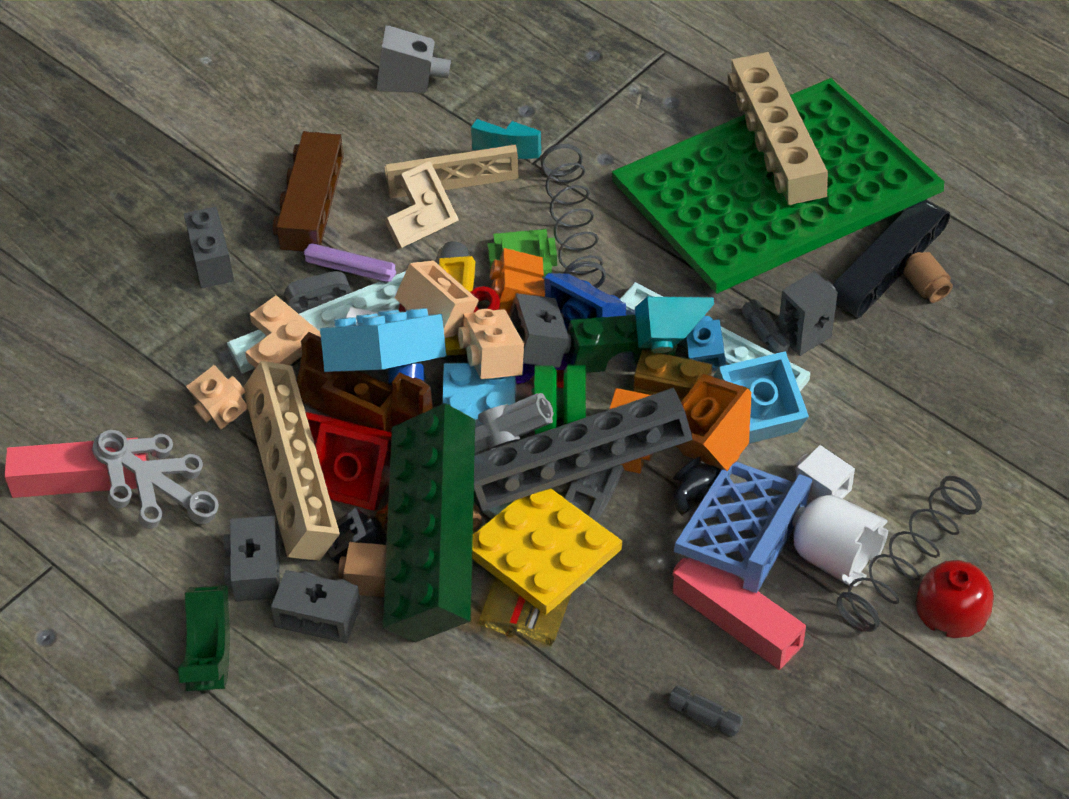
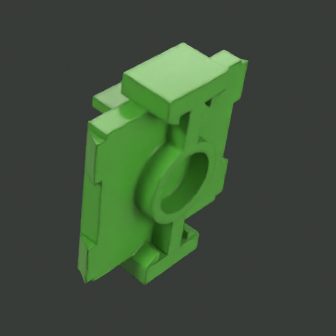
M547 229L493 234L494 243H488L490 269L494 259H500L503 248L542 257L543 277L548 273H552V266H557L555 237L548 238Z

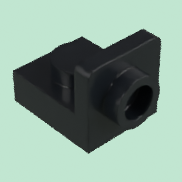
M356 507L336 521L340 534L328 549L330 558L339 564L341 556L347 557L349 542L385 545L381 536L384 534V529L376 517L373 515L368 517Z

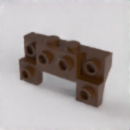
M308 332L301 340L302 357L296 381L304 404L336 419L391 433L392 427L432 409L431 387L421 379L411 378L399 372L392 381L391 386L358 370L324 372L321 337Z

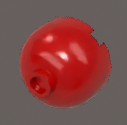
M950 560L930 568L920 582L915 604L918 616L929 629L934 631L937 628L940 631L947 632V637L963 638L970 637L985 627L987 620L991 616L994 593L991 582L980 568L970 562Z

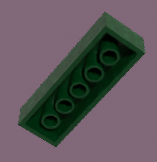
M446 403L392 427L383 628L415 643L471 622L475 419Z

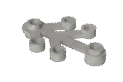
M107 430L95 438L92 451L99 462L107 465L111 485L108 502L113 507H126L132 496L131 488L125 484L124 466L135 475L141 503L138 521L144 528L153 529L157 527L162 518V510L156 503L153 486L185 507L189 518L193 522L206 524L214 519L219 504L213 494L206 491L192 494L165 476L166 474L180 473L187 479L198 477L203 467V462L199 456L187 454L183 458L164 459L169 456L173 447V441L168 435L157 434L153 438L127 439L119 431ZM155 444H164L166 449H159ZM106 447H111V448L115 449L116 452H110V451L106 450L105 448H106ZM150 452L152 456L161 460L143 461L134 454ZM191 463L195 465L197 469H189L186 467L185 464ZM121 492L126 498L119 499L114 493ZM196 508L204 509L207 514L198 512ZM145 513L154 514L156 519H148Z

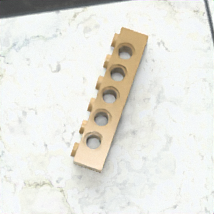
M769 52L731 59L732 73L727 74L729 89L731 92L736 93L739 111L745 112L748 130L755 133L758 151L764 152L767 171H773L777 192L783 193L788 205L827 197L828 171Z
M260 361L243 388L285 551L289 558L320 561L337 539L340 532L294 370L291 365Z

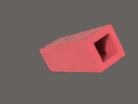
M94 441L8 447L5 479L12 498L109 491L111 485L107 465L95 458L92 451ZM111 447L105 448L110 452H116V450ZM148 453L134 454L143 461H149ZM123 466L125 484L131 489L137 488L134 473Z
M683 558L675 566L672 573L674 577L673 594L778 670H781L803 646L806 625L759 591L754 593L743 589L744 581L736 575L692 558Z

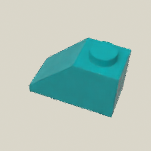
M647 296L635 306L638 347L651 348L654 353L672 351L673 347L682 341L712 308L714 298Z

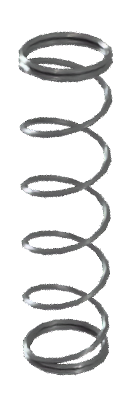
M557 144L545 150L541 156V166L543 172L548 176L545 189L552 198L549 211L552 218L556 221L554 236L561 245L558 250V259L565 268L563 274H569L570 272L588 274L600 270L602 277L598 283L593 285V287L599 288L606 278V272L602 267V258L587 255L574 260L568 266L563 263L561 258L563 247L571 250H586L596 245L599 238L593 232L584 231L576 233L562 242L557 235L559 224L568 227H582L589 224L594 218L593 212L585 208L573 209L562 215L559 219L555 217L553 212L554 201L568 205L578 204L585 201L590 194L588 188L579 185L566 187L555 196L550 193V178L559 182H573L580 179L585 173V168L581 165L583 160L581 150L571 144ZM568 148L578 153L579 160L577 163L563 164L554 170L549 169L545 165V158L554 150ZM575 165L570 169L564 171H557L562 167ZM579 167L582 169L581 175L570 180H561L552 176L567 175ZM582 188L586 191V196L577 202H564L556 199L562 192L568 189ZM576 211H587L591 215L590 220L583 224L570 225L561 222L566 215ZM591 234L595 237V242L587 247L574 248L565 245L571 238L578 235ZM586 258H596L600 261V264L591 261H578ZM584 266H591L596 268L590 271L574 270L576 268Z
M946 476L940 481V486L930 493L928 499L929 509H919L911 514L909 519L910 532H897L890 538V555L881 554L870 560L868 566L870 578L854 579L849 585L848 592H843L837 597L839 612L847 622L864 632H873L880 624L878 613L874 607L860 595L851 592L853 585L859 581H872L877 592L885 600L893 604L899 603V597L892 588L881 581L873 579L872 566L878 558H892L894 564L904 576L914 581L920 580V575L914 566L906 560L893 555L892 543L897 536L910 534L914 542L925 554L934 558L940 557L939 549L931 540L913 532L912 521L918 513L931 512L936 523L944 531L952 535L959 534L958 525L949 516L932 509L931 501L937 491H941L944 500L956 511L966 515H974L979 512L982 507L981 497L968 481L957 476ZM954 481L961 484L972 493L975 500L960 489L946 487L945 482ZM945 489L954 490L965 495L974 503L976 509L969 510L958 505L950 498ZM934 513L949 520L955 526L956 532H951L945 528ZM915 536L928 542L937 554L934 555L926 551ZM896 560L909 566L917 577L914 578L907 574ZM877 584L888 589L895 596L896 601L888 598L879 589ZM842 598H849L857 616L869 626L861 624L847 612L843 606ZM853 600L863 605L873 617L874 624L867 621L859 613Z

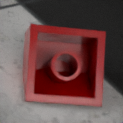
M336 418L320 423L316 451L331 500L373 511L377 510L390 481L391 432Z

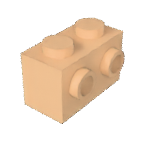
M434 260L410 263L394 297L405 307V310L427 308L428 315L442 314L445 338L458 335L459 327H463L464 313L474 312L479 301Z
M480 309L476 312L464 313L463 327L458 329L459 345L461 348H465L468 363L470 366L475 367L480 379L522 375L524 343L505 309Z

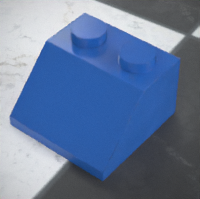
M548 273L545 276V297L556 299L560 313L564 315V325L567 331L570 320L626 316V303L614 295H609L593 287L585 280H580L570 274Z

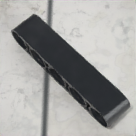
M927 199L908 207L836 280L833 285L838 292L836 306L857 318L862 317L903 274L907 259L917 252L923 253L944 231L950 219V212Z

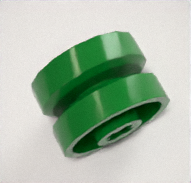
M535 365L534 388L531 389V395L543 393L545 398L551 403L554 412L552 417L553 423L535 430V435L557 428V422L564 421L565 425L586 418L585 365L566 366L564 369V387H557V370L553 365Z

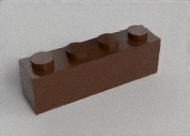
M303 131L300 144L294 145L293 168L289 167L287 170V191H282L281 213L280 216H275L273 222V234L278 236L281 250L305 251L309 244L322 245L344 159L341 134Z

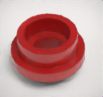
M482 286L470 292L479 300L474 312L480 310L478 309V304L482 300L490 302L486 309L500 310V298L492 288Z

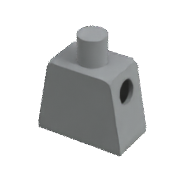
M386 26L376 90L424 93L428 88L429 76L448 79L451 60L432 57L435 43L432 38Z

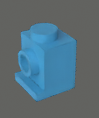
M704 316L686 336L689 359L712 364V371H717L720 366L727 365L720 319L713 320L710 316Z

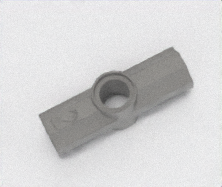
M537 393L511 405L497 406L478 414V419L475 420V455L488 449L492 450L518 441L520 436L553 423L552 417L554 412L551 403L545 398L543 393Z

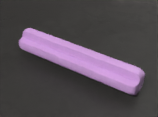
M313 243L309 244L304 251L305 261L310 264L383 282H391L396 275L395 265L392 262Z

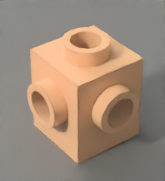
M215 365L186 386L197 402L193 407L206 423L212 420L220 430L248 409L247 404L242 398V395L245 393L244 388L234 376L227 379Z

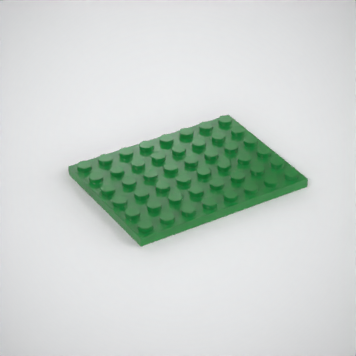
M832 78L790 95L828 171L827 197L788 205L783 193H778L776 190L773 171H767L764 152L758 151L755 133L748 130L745 115L612 171V181L716 294L944 192L945 181Z

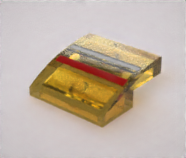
M495 577L477 623L511 638L515 632H518L548 646H552L572 593L545 615Z

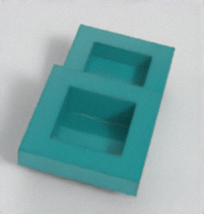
M476 119L471 126L472 150L474 151L516 145L518 159L539 158L542 154L540 130L511 121L506 129Z

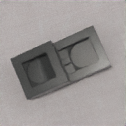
M617 465L577 479L576 483H571L565 499L597 522L623 474V466Z

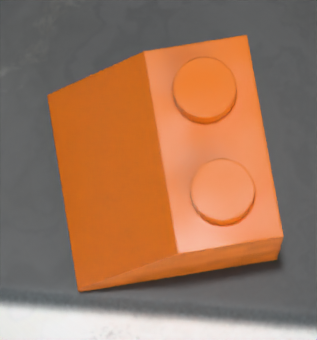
M703 374L681 401L693 440L676 445V447L685 456L693 459L701 456V462L728 471L749 444L752 392L746 387Z

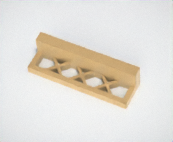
M516 145L392 163L384 166L390 199L407 196L398 176L429 160L444 190L518 179Z

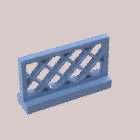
M735 462L728 471L721 470L677 539L674 552L744 578L743 589L757 593L795 528L792 522L796 512L802 506L807 507L813 479L799 474L795 482H791ZM730 475L742 477L747 482L734 484L730 479ZM772 488L783 492V494L768 496L764 489ZM754 491L758 498L744 500L741 493ZM731 496L734 503L721 505L717 498ZM765 508L769 514L767 516L755 517L751 510ZM739 512L743 514L745 520L732 522L728 517V514ZM718 517L722 524L707 526L703 519ZM752 529L757 536L742 539L738 532ZM729 534L732 541L718 544L714 536ZM704 538L708 546L699 547L688 542L689 540ZM739 551L744 560L742 562L726 557L725 553Z

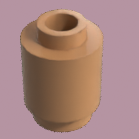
M917 252L907 259L903 274L924 299H929L930 302L935 303L945 298L953 288L950 282L951 277L930 252Z

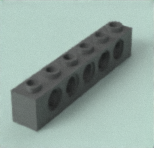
M671 388L475 455L474 489L481 509L485 511L691 441L693 438L685 410L675 389Z

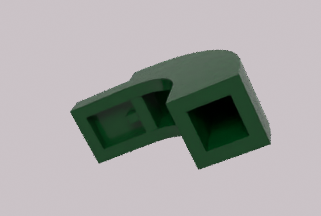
M227 585L189 587L185 592L186 653L183 662L178 667L179 683H185L186 691L225 689L228 679L230 649Z

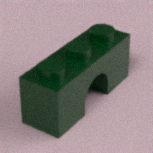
M635 315L570 320L567 333L571 335V347L569 353L565 355L569 365H585L586 373L604 372L609 360L622 352H632L638 365L642 351H652L651 348L638 347ZM678 344L673 347L672 351L662 354L674 356Z

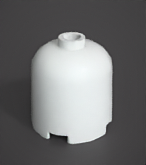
M833 495L819 496L810 502L807 507L802 506L796 512L792 525L795 527L794 546L799 555L806 561L841 582L850 585L854 579L866 578L867 575L861 571L865 568L869 559L871 560L881 554L889 531L883 528L887 520L840 497ZM859 581V582L855 583V584L853 585V587H854V586H857V585L860 584L862 581Z

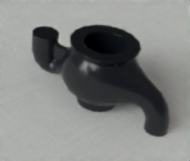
M701 456L689 462L673 477V480L678 481V486L674 493V504L681 516L691 509L687 499H698L702 502L722 470L712 465L701 463Z

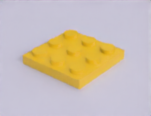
M550 488L513 501L474 533L472 559L547 615L621 551L622 540Z

